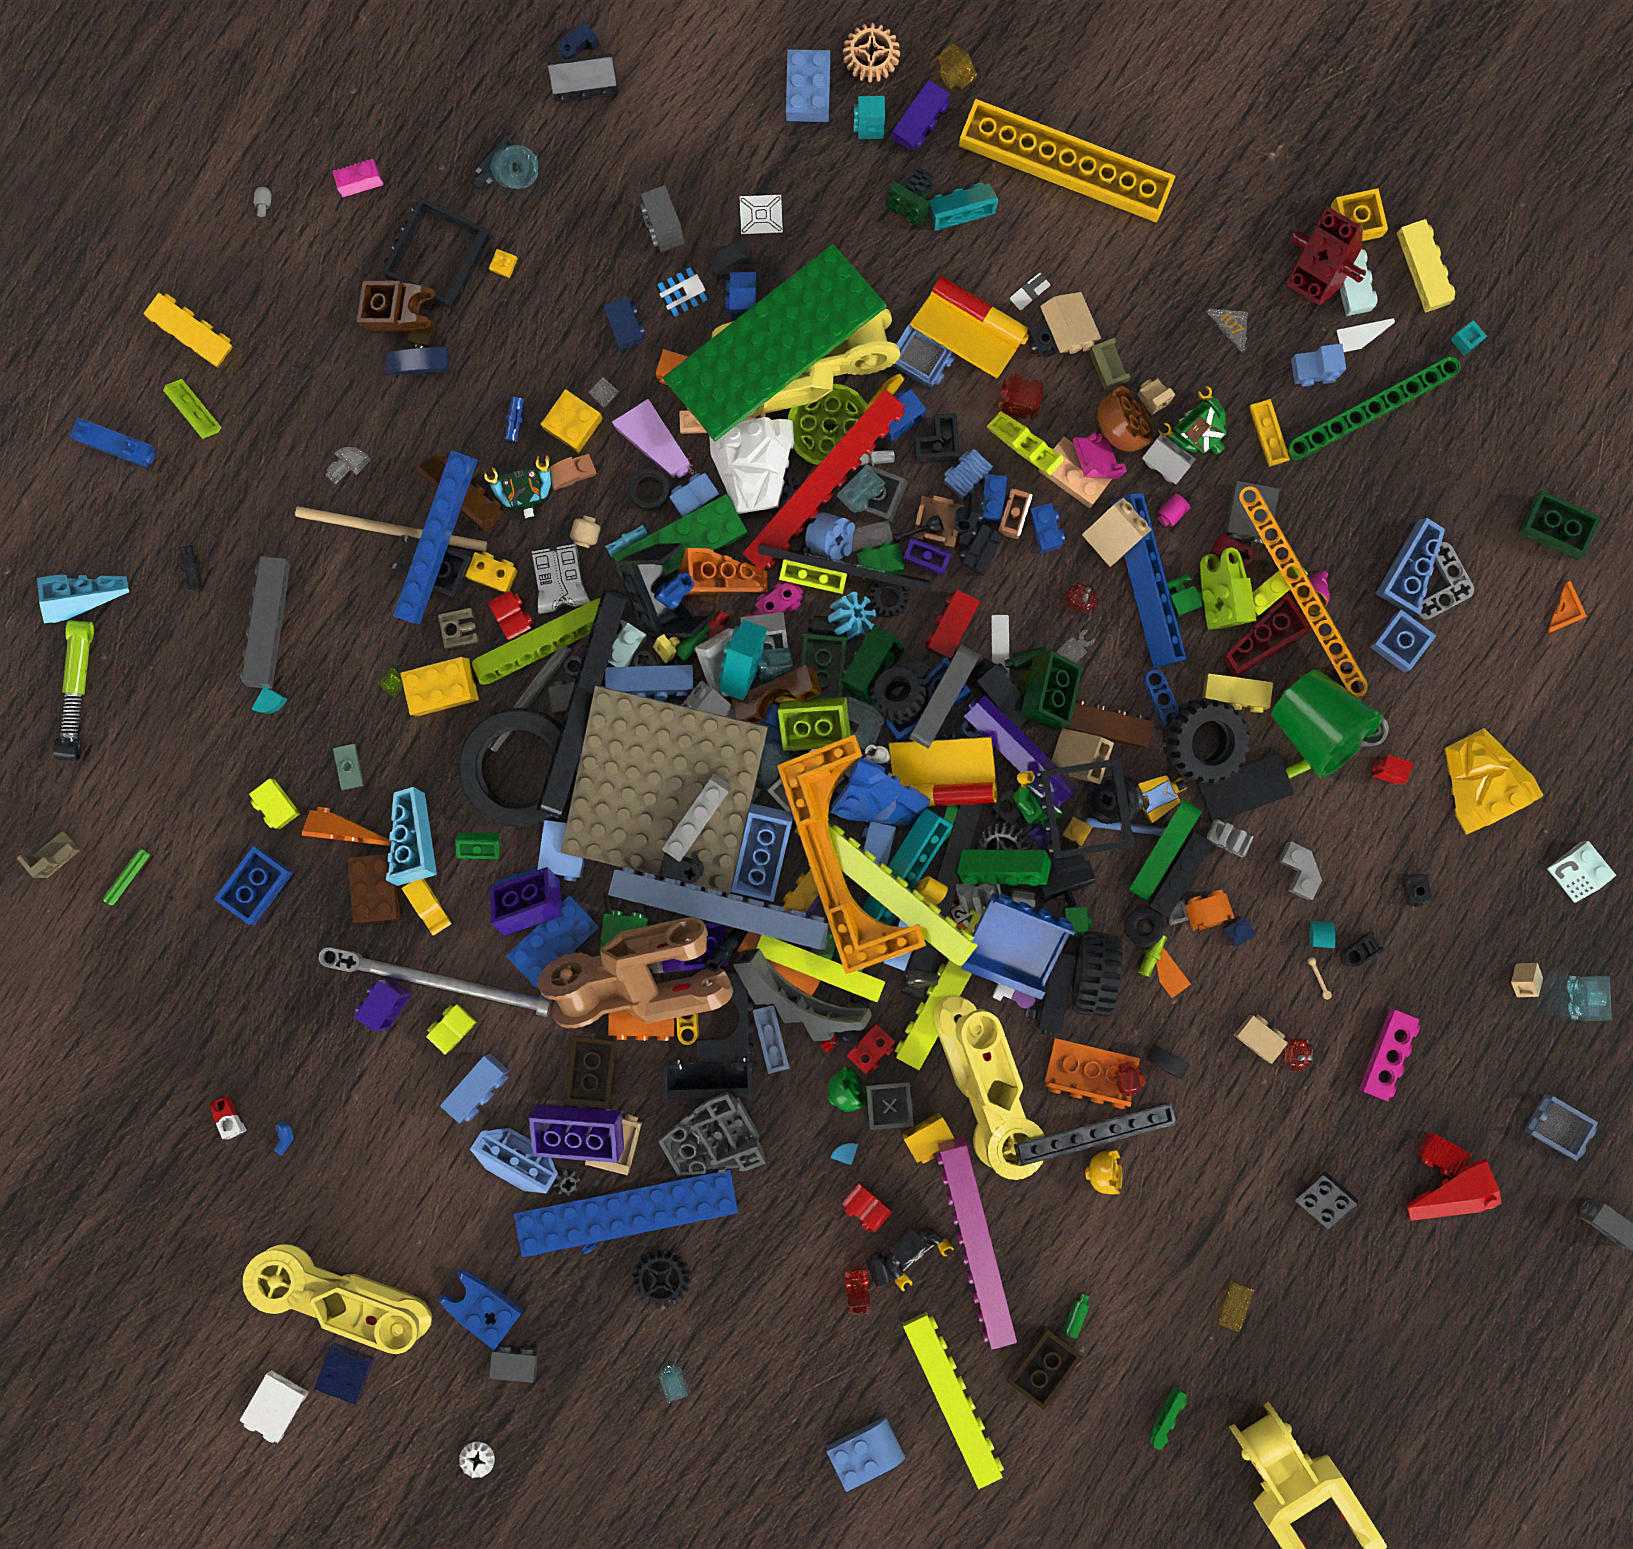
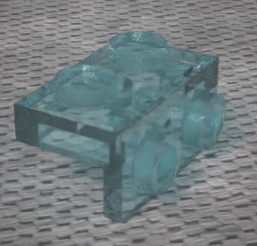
M866 465L837 494V497L853 513L861 512L868 506L869 503L867 501L872 496L876 497L884 490L883 485L885 482L870 466Z

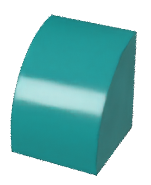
M263 688L251 709L264 714L274 713L280 710L288 699L271 689Z
M1310 920L1309 946L1335 948V927L1333 922Z

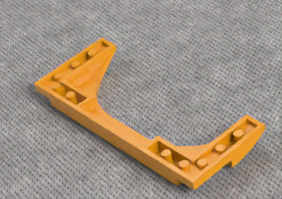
M856 735L849 736L777 765L845 974L893 959L926 946L919 924L911 927L891 926L874 919L861 909L847 888L831 841L828 827V811L833 791L846 770L863 756Z

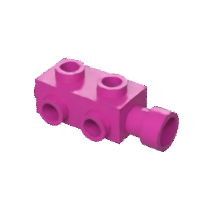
M782 580L773 587V592L770 594L764 593L759 596L755 604L757 610L752 614H746L744 617L785 612L788 609L792 612L801 606L800 601L802 600L801 594L803 591L798 584ZM790 591L792 595L786 598L783 596V593ZM768 603L774 605L772 610L766 609Z

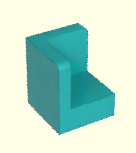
M1473 320L1451 338V341L1464 356L1487 336Z

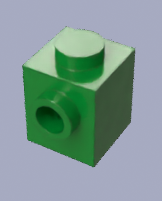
M1087 907L1063 908L1064 918L1071 921L1075 931L1074 935L1070 934V938H1081L1084 932L1092 928L1091 915L1087 916Z

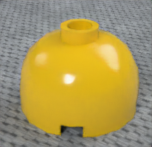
M1106 1150L1095 1154L1090 1161V1165L1086 1167V1179L1090 1180L1093 1188L1100 1193H1120L1117 1189L1122 1187V1165L1117 1164L1116 1159L1120 1158L1117 1150Z

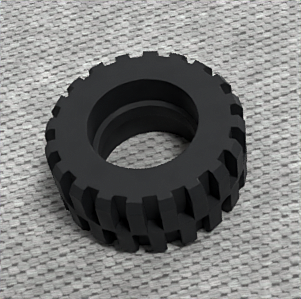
M1208 698L1193 699L1188 701V705H1180L1178 707L1179 712H1173L1169 717L1172 719L1170 724L1166 723L1164 727L1167 730V734L1163 735L1162 742L1166 743L1163 751L1165 755L1169 756L1167 758L1168 763L1174 766V770L1184 775V777L1206 784L1208 782L1212 784L1219 783L1220 779L1224 781L1231 777L1230 773L1236 774L1240 770L1238 767L1240 763L1244 764L1247 759L1244 757L1245 753L1250 751V746L1247 745V742L1251 740V734L1246 732L1249 726L1247 721L1241 720L1243 715L1230 704ZM1207 721H1214L1221 733L1219 748L1210 758L1198 760L1192 749L1193 735L1200 725Z
M1086 931L1082 934L1077 951L1072 985V1009L1077 1014L1104 1018L1112 1015L1118 996L1123 957V943L1118 935Z

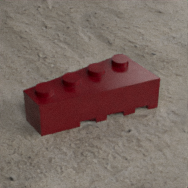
M1287 593L1225 655L1223 661L1233 677H1238L1307 636L1312 628L1289 593Z

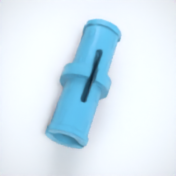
M641 525L628 534H622L621 538L605 547L611 558H613L614 554L649 535L644 526Z

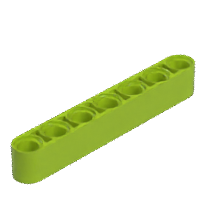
M601 598L595 599L476 658L472 662V667L479 683L482 685L490 684L589 635Z

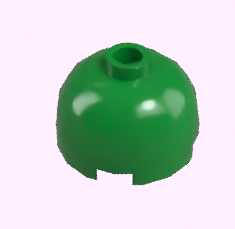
M843 1067L834 1073L828 1082L829 1094L827 1097L829 1102L843 1111H855L868 1104L867 1093L864 1094L860 1087L863 1081L852 1068L847 1070L846 1067Z

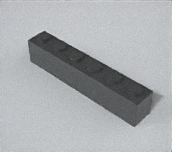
M260 556V561L255 567L257 581L252 587L254 601L249 607L251 622L246 628L248 642L247 646L243 648L244 667L240 669V679L246 687L273 689L290 572V564L283 558Z

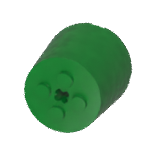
M1318 669L1304 674L1295 684L1288 687L1282 693V697L1271 712L1272 718L1320 779L1323 776H1329L1361 749L1358 744L1366 736L1371 738L1383 720V715Z

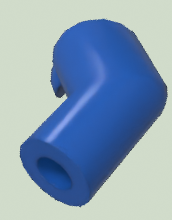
M281 1121L275 1127L280 1141L274 1148V1151L279 1155L285 1153L294 1138L290 1125Z

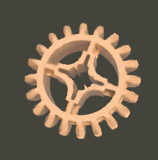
M872 23L870 28L867 29V26L864 24L862 25V31L856 27L855 34L850 33L848 35L849 40L844 42L846 47L843 49V55H845L844 63H849L847 70H853L854 77L860 74L861 81L868 77V82H872V77H876V80L879 82L881 79L880 75L887 78L888 71L893 73L894 66L899 63L897 58L900 57V51L897 50L899 43L895 42L896 36H889V29L883 32L882 25L875 29V25ZM868 40L867 44L857 47L862 41ZM875 40L882 42L887 49L884 46H879ZM871 45L873 46L874 54L872 55V60H870L869 55ZM856 57L866 61L867 66L861 64ZM887 58L882 64L874 66L877 61Z

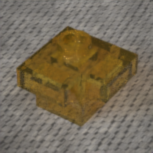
M954 43L937 56L942 67L939 72L949 89L957 85L962 90L977 77L968 53Z

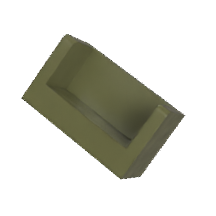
M1115 338L1091 346L1089 350L1104 391L1127 383L1131 378L1129 373H1125L1115 348Z

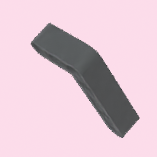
M961 644L910 736L911 740L929 749L980 654Z

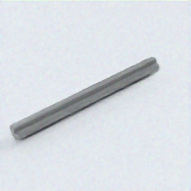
M565 646L553 653L513 708H529L569 655L571 652L570 648ZM511 731L496 737L489 744L488 748L496 752Z

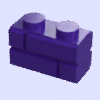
M911 538L903 561L943 577L952 553L944 550L940 551L937 547Z

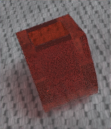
M854 1269L850 1272H845L849 1315L870 1314L871 1305L867 1270Z

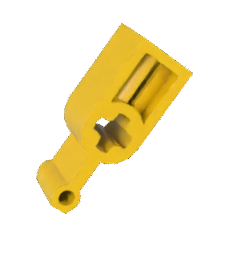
M425 879L410 882L401 888L433 936L452 924Z

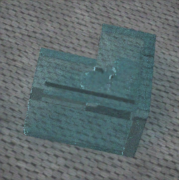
M847 696L849 721L859 724L855 735L860 749L865 750L869 745H875L885 719L876 707Z

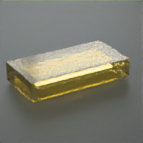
M1232 1282L1218 1324L1240 1332L1254 1290Z

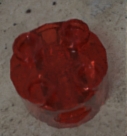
M1011 374L1010 378H1006L1003 381L1001 393L997 401L998 409L1002 406V412L1017 418L1026 419V415H1031L1030 419L1037 418L1045 391L1043 389L1044 384L1037 380H1025L1020 374Z

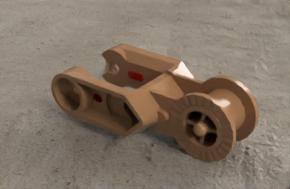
M695 917L620 932L600 949V956L591 957L581 952L565 954L545 966L537 982L541 994L547 999L555 1000L552 1007V1016L555 1022L561 1027L568 1029L584 1027L598 1020L605 1013L625 1009L632 1016L645 1023L711 1011L726 1004L733 994L731 982L725 971L721 968L716 972L707 968L692 977L658 984L655 983L647 964L674 958L680 961H688L698 958L706 952L708 931L704 922Z

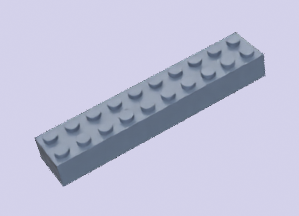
M622 867L621 870L614 869L608 893L610 896L816 949H826L831 928L825 917L811 915V918H808L805 912L791 909L789 913L784 912L785 907L774 904L764 907V902L747 899V902H745L742 896L729 893L725 897L722 896L723 891L705 888V891H702V886L684 883V886H682L679 880L666 877L660 880V876L646 872L639 875L640 871L627 867Z

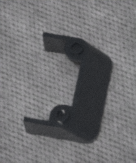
M682 543L655 544L622 558L616 564L617 572L643 633L649 637H660L663 634L666 637H692L712 620L711 616H694L691 606L684 601H680L675 609L670 610L654 598V594L659 586L664 582L669 583L662 565L667 564L670 558L683 548Z
M747 1057L735 1058V1062L682 1063V1059L669 1060V1064L663 1065V1102H668L670 1099L712 1098L725 1092L732 1093L734 1097H748V1100L754 1098L753 1062H748Z

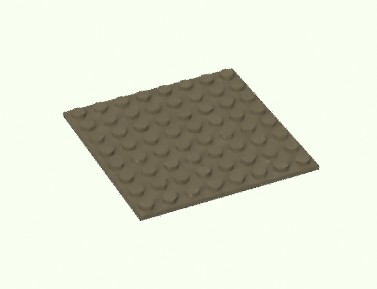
M596 685L561 853L663 877L659 874L664 856L662 848L712 774L715 773L732 786L684 856L697 859L704 866L703 875L692 884L730 893L768 726ZM690 868L691 874L694 875L693 868Z

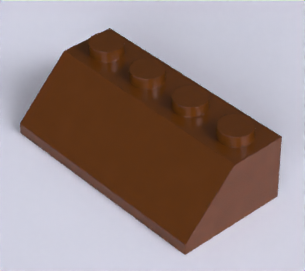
M435 454L420 464L416 470L432 486L438 489L448 458L446 456L441 458ZM477 483L474 486L469 484L460 510L485 532H488L504 514L500 510L502 505L493 497L490 500L485 497L486 491Z

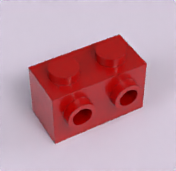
M875 1023L861 1038L857 1049L852 1048L846 1056L865 1074L868 1071L873 1073L881 1064L878 1060L883 1055L887 1057L895 1049V1046H893L895 1040Z

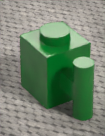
M1188 573L1167 581L1168 590L1174 588L1176 592L1170 596L1176 618L1200 609L1203 606L1201 591L1196 590L1195 586L1185 589L1183 585L1191 581Z

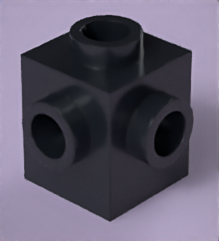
M1047 322L1029 329L1030 340L1028 344L1032 353L1036 352L1037 357L1044 356V358L1056 353L1055 350H1058V346Z

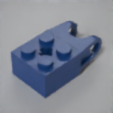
M459 1269L456 1275L466 1288L465 1298L454 1299L441 1294L438 1297V1301L462 1326L495 1350L524 1309L491 1284L486 1283L467 1271ZM487 1313H488L489 1315H490L491 1313H494V1314H495L494 1319H495L496 1321H494V1320L491 1321V1320L488 1318L489 1316L487 1315Z

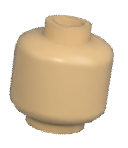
M583 515L582 519L574 520L570 532V538L574 540L573 543L586 548L596 544L600 526L595 523V518Z

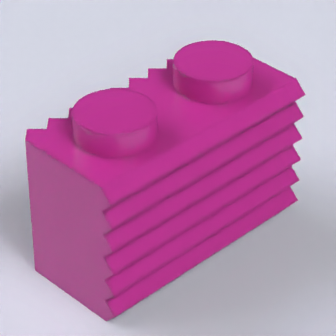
M370 159V161L366 160V162L362 161V163L358 162V164L354 163L353 166L338 168L337 171L333 170L338 191L343 197L383 185L379 168L373 159Z

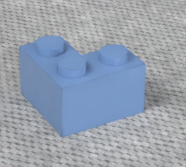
M1343 344L1321 346L1317 352L1295 354L1291 359L1294 384H1301L1303 387L1314 385V382L1322 381L1323 384L1333 383L1346 370Z

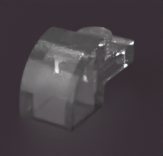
M341 448L334 453L340 460L333 462L328 467V472L325 475L336 485L350 469L357 475L371 459L358 448Z

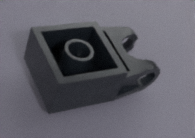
M402 535L400 540L412 547L415 555L420 539ZM447 548L432 590L458 601L467 579L465 575L472 558ZM412 560L406 564L390 562L388 567L407 577ZM447 567L448 572L443 575L440 570Z

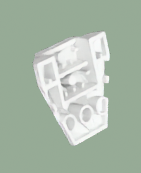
M768 417L741 421L716 442L709 435L711 457L737 514L779 507L785 483L783 477L785 469L788 468L790 462L788 456L790 448L793 449L794 445L793 422L786 419L771 420Z

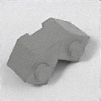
M1287 842L1278 862L1297 871L1288 891L1306 900H1313L1322 879L1312 851L1294 842Z

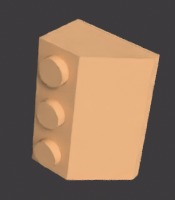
M1063 437L1053 450L1061 454L1064 461L1051 475H1048L1041 469H1039V472L1090 509L1112 479L1084 477L1074 443Z

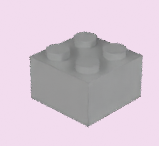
M784 612L740 617L741 623L744 619L768 628L760 665L790 661Z

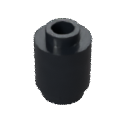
M814 615L813 619H809L808 632H812L815 635L838 637L834 630L839 627V621H832L830 623L828 616Z
M881 1252L869 1255V1260L866 1261L872 1282H875L876 1287L892 1282L891 1276L893 1275L885 1263L887 1255H882Z

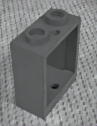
M1591 1198L1589 1201L1584 1202L1580 1208L1581 1213L1579 1217L1619 1246L1633 1252V1223L1605 1203Z

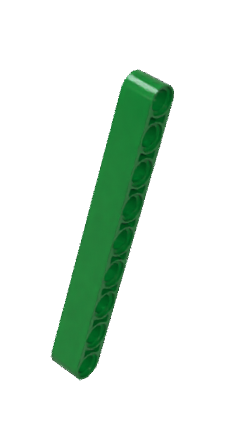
M1447 357L1295 438L1286 448L1289 458L1293 461L1301 460L1445 383L1459 372V361L1454 357ZM1444 365H1449L1452 368V373L1446 372ZM1425 375L1432 376L1433 383L1427 382ZM1406 385H1412L1415 393L1408 392ZM1387 395H1393L1396 403L1389 402ZM1369 405H1374L1377 408V413L1370 412ZM1350 415L1357 416L1359 422L1357 424L1351 422ZM1331 425H1337L1340 433H1334L1331 430ZM1312 435H1318L1321 438V443L1316 444L1312 440ZM1293 445H1299L1302 448V453H1295Z

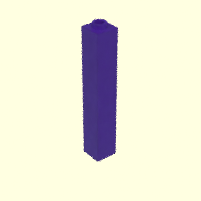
M985 695L979 701L975 698L967 706L969 711L964 717L984 737H991L992 745L1020 772L1033 771L1035 778L1032 784L1043 794V788H1038L1037 776L1040 775L1041 770L1058 767ZM1065 774L1049 776L1053 805L1058 808L1078 787Z

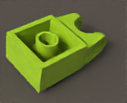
M1232 547L1225 549L1220 560L1214 554L1204 555L1200 563L1201 589L1208 630L1226 629L1257 621L1250 578L1246 577L1242 558L1238 550ZM1229 552L1234 557L1233 564L1229 561ZM1208 559L1213 563V570L1208 567Z

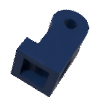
M583 22L560 41L558 51L562 59L577 58L579 53L588 46H591L594 50L600 43L589 26Z

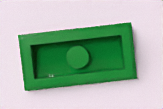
M457 833L455 838L456 858L500 859V833Z

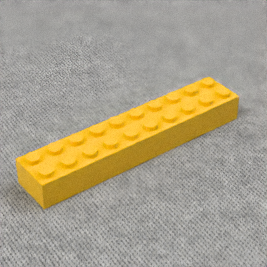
M978 99L974 101L959 140V147L1156 223L1176 177L1170 173Z

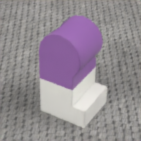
M997 983L992 995L993 998L999 1001L1002 1000L1003 996L1010 998L1022 1008H1030L1035 1002V997Z

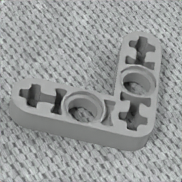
M1441 542L1440 545L1442 550H1447L1445 557L1437 555L1434 561L1448 588L1422 601L1424 607H1428L1434 602L1435 608L1429 610L1428 615L1426 613L1416 615L1420 620H1428L1465 601L1474 593V586L1453 547L1447 542ZM1452 558L1453 561L1447 563L1446 565H1443V562H1445L1446 559L1449 560ZM1449 566L1457 567L1458 575L1456 577L1449 576L1447 572ZM1461 586L1468 588V590L1465 592L1466 595L1462 593L1455 597L1453 594L1454 592L1460 590ZM1445 594L1449 597L1450 603L1448 606H1443L1439 603L1440 595Z

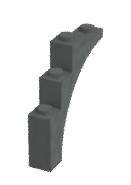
M760 949L741 951L733 963L755 1005H769L773 1003L784 1023H798L802 1021L813 1041L831 1040L835 1032L862 1030L866 1027L872 1016L869 1008L858 1009L836 1006L804 993L784 979L771 966Z

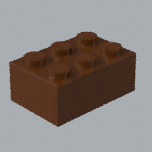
M388 854L348 858L353 923L401 919L399 886L386 881V873H389Z

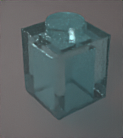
M671 1365L662 1369L663 1372L660 1373L659 1379L667 1403L688 1396L689 1388L682 1367L676 1368L675 1365Z

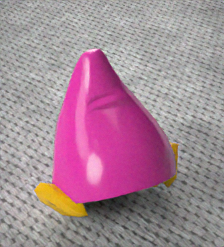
M1323 570L1308 578L1326 607L1330 594L1327 584L1328 573ZM1302 585L1298 587L1297 592L1300 596L1306 597L1310 594V589L1308 586ZM1313 604L1309 606L1308 612L1311 615L1321 612V609L1318 605Z

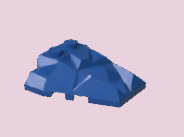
M860 757L851 768L849 783L840 794L833 792L829 804V812L848 820L911 826L929 805L930 799L912 786L904 787L901 785L900 778L894 775L891 778L884 773L885 768L881 765Z

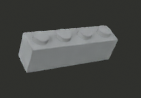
M713 773L665 842L662 850L680 862L728 794L732 785Z

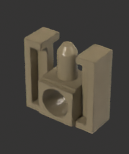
M471 608L438 615L444 648L446 650L479 643L476 633L462 636L463 632L475 629V623L460 624L459 621L474 618ZM451 625H456V633L449 636L447 628Z

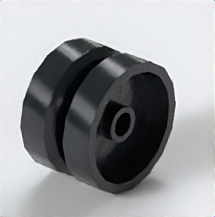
M1123 775L1131 821L1137 817L1142 809L1143 794L1135 780ZM1102 777L1100 784L1092 783L1088 790L1086 799L1088 810L1092 817L1101 823H1120L1113 777Z

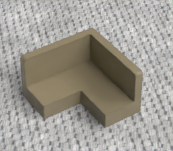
M62 831L33 856L19 855L17 859L33 878H48L77 854L80 849L66 832Z

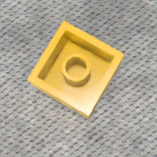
M1378 188L1336 197L1331 204V208L1363 226L1362 241L1383 237L1388 230Z
M565 389L542 421L541 426L546 432L579 454L603 418L601 413Z

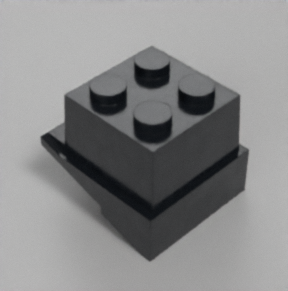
M1077 841L1060 844L1061 850L1079 848ZM1043 849L1046 850L1051 860V867L1047 885L1040 884L1042 902L1064 895L1068 907L1076 906L1077 903L1072 892L1092 886L1096 882L1090 861H1085L1082 854L1055 859L1053 854H1049V849Z

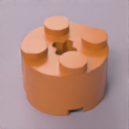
M1223 890L1211 892L1207 896L1208 898L1202 899V896H1197L1186 902L1185 909L1192 931H1196L1198 927L1199 930L1223 924L1225 920L1231 921L1235 919L1227 893H1223Z

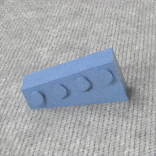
M1428 518L1418 520L1375 594L1410 616L1420 615L1422 601L1427 593V584L1429 577L1432 576L1434 560L1438 555L1445 529Z

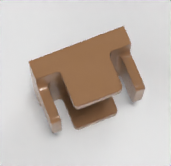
M922 496L914 529L926 526L930 517L939 515L944 531L932 533L929 530L913 534L912 538L954 548L958 534L954 529L955 511L960 507H964V505L955 504L954 500L939 496H933V498Z

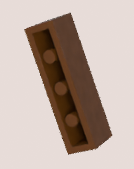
M1076 699L1071 725L1065 729L1096 735L1107 740L1146 749L1149 746L1154 722L1149 721V717L1144 715L1132 717L1128 716V712L1116 709L1115 712L1107 711L1106 706L1095 704L1094 707L1086 706L1085 701Z

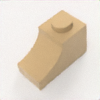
M1149 379L1144 382L1137 394L1151 416L1169 405L1175 396L1172 389L1166 388L1159 379L1153 382Z

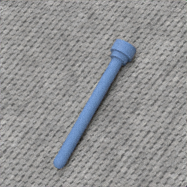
M1084 818L1082 820L1091 827L1121 831L1120 823L1105 824L1097 821L1095 818ZM1131 823L1132 832L1162 836L1166 829L1164 827Z

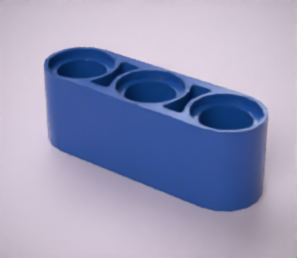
M1155 669L1144 676L1143 684L1158 719L1164 728L1167 723V715L1173 712L1178 713L1179 710L1165 675L1160 670ZM1150 675H1156L1159 678L1157 686L1150 684ZM1160 694L1168 698L1167 705L1159 704L1158 696Z

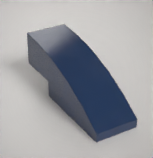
M447 347L416 348L386 353V375L429 374V372H449V350Z

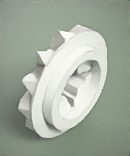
M483 1442L469 1443L463 1448L459 1456V1466L463 1469L464 1474H468L472 1478H481L488 1474L495 1462L492 1449ZM479 1451V1459L483 1460V1463H479L474 1468V1461L469 1458H474Z

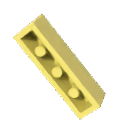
M1424 219L1401 227L1397 232V236L1425 313L1449 305L1455 299V289L1452 284H1449L1447 278L1448 270L1441 262V251L1433 240L1434 233L1431 225H1428L1427 220Z

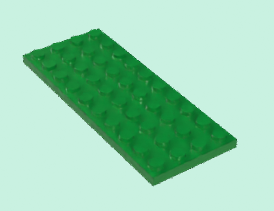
M832 244L662 378L716 442L877 316L887 306L835 245Z

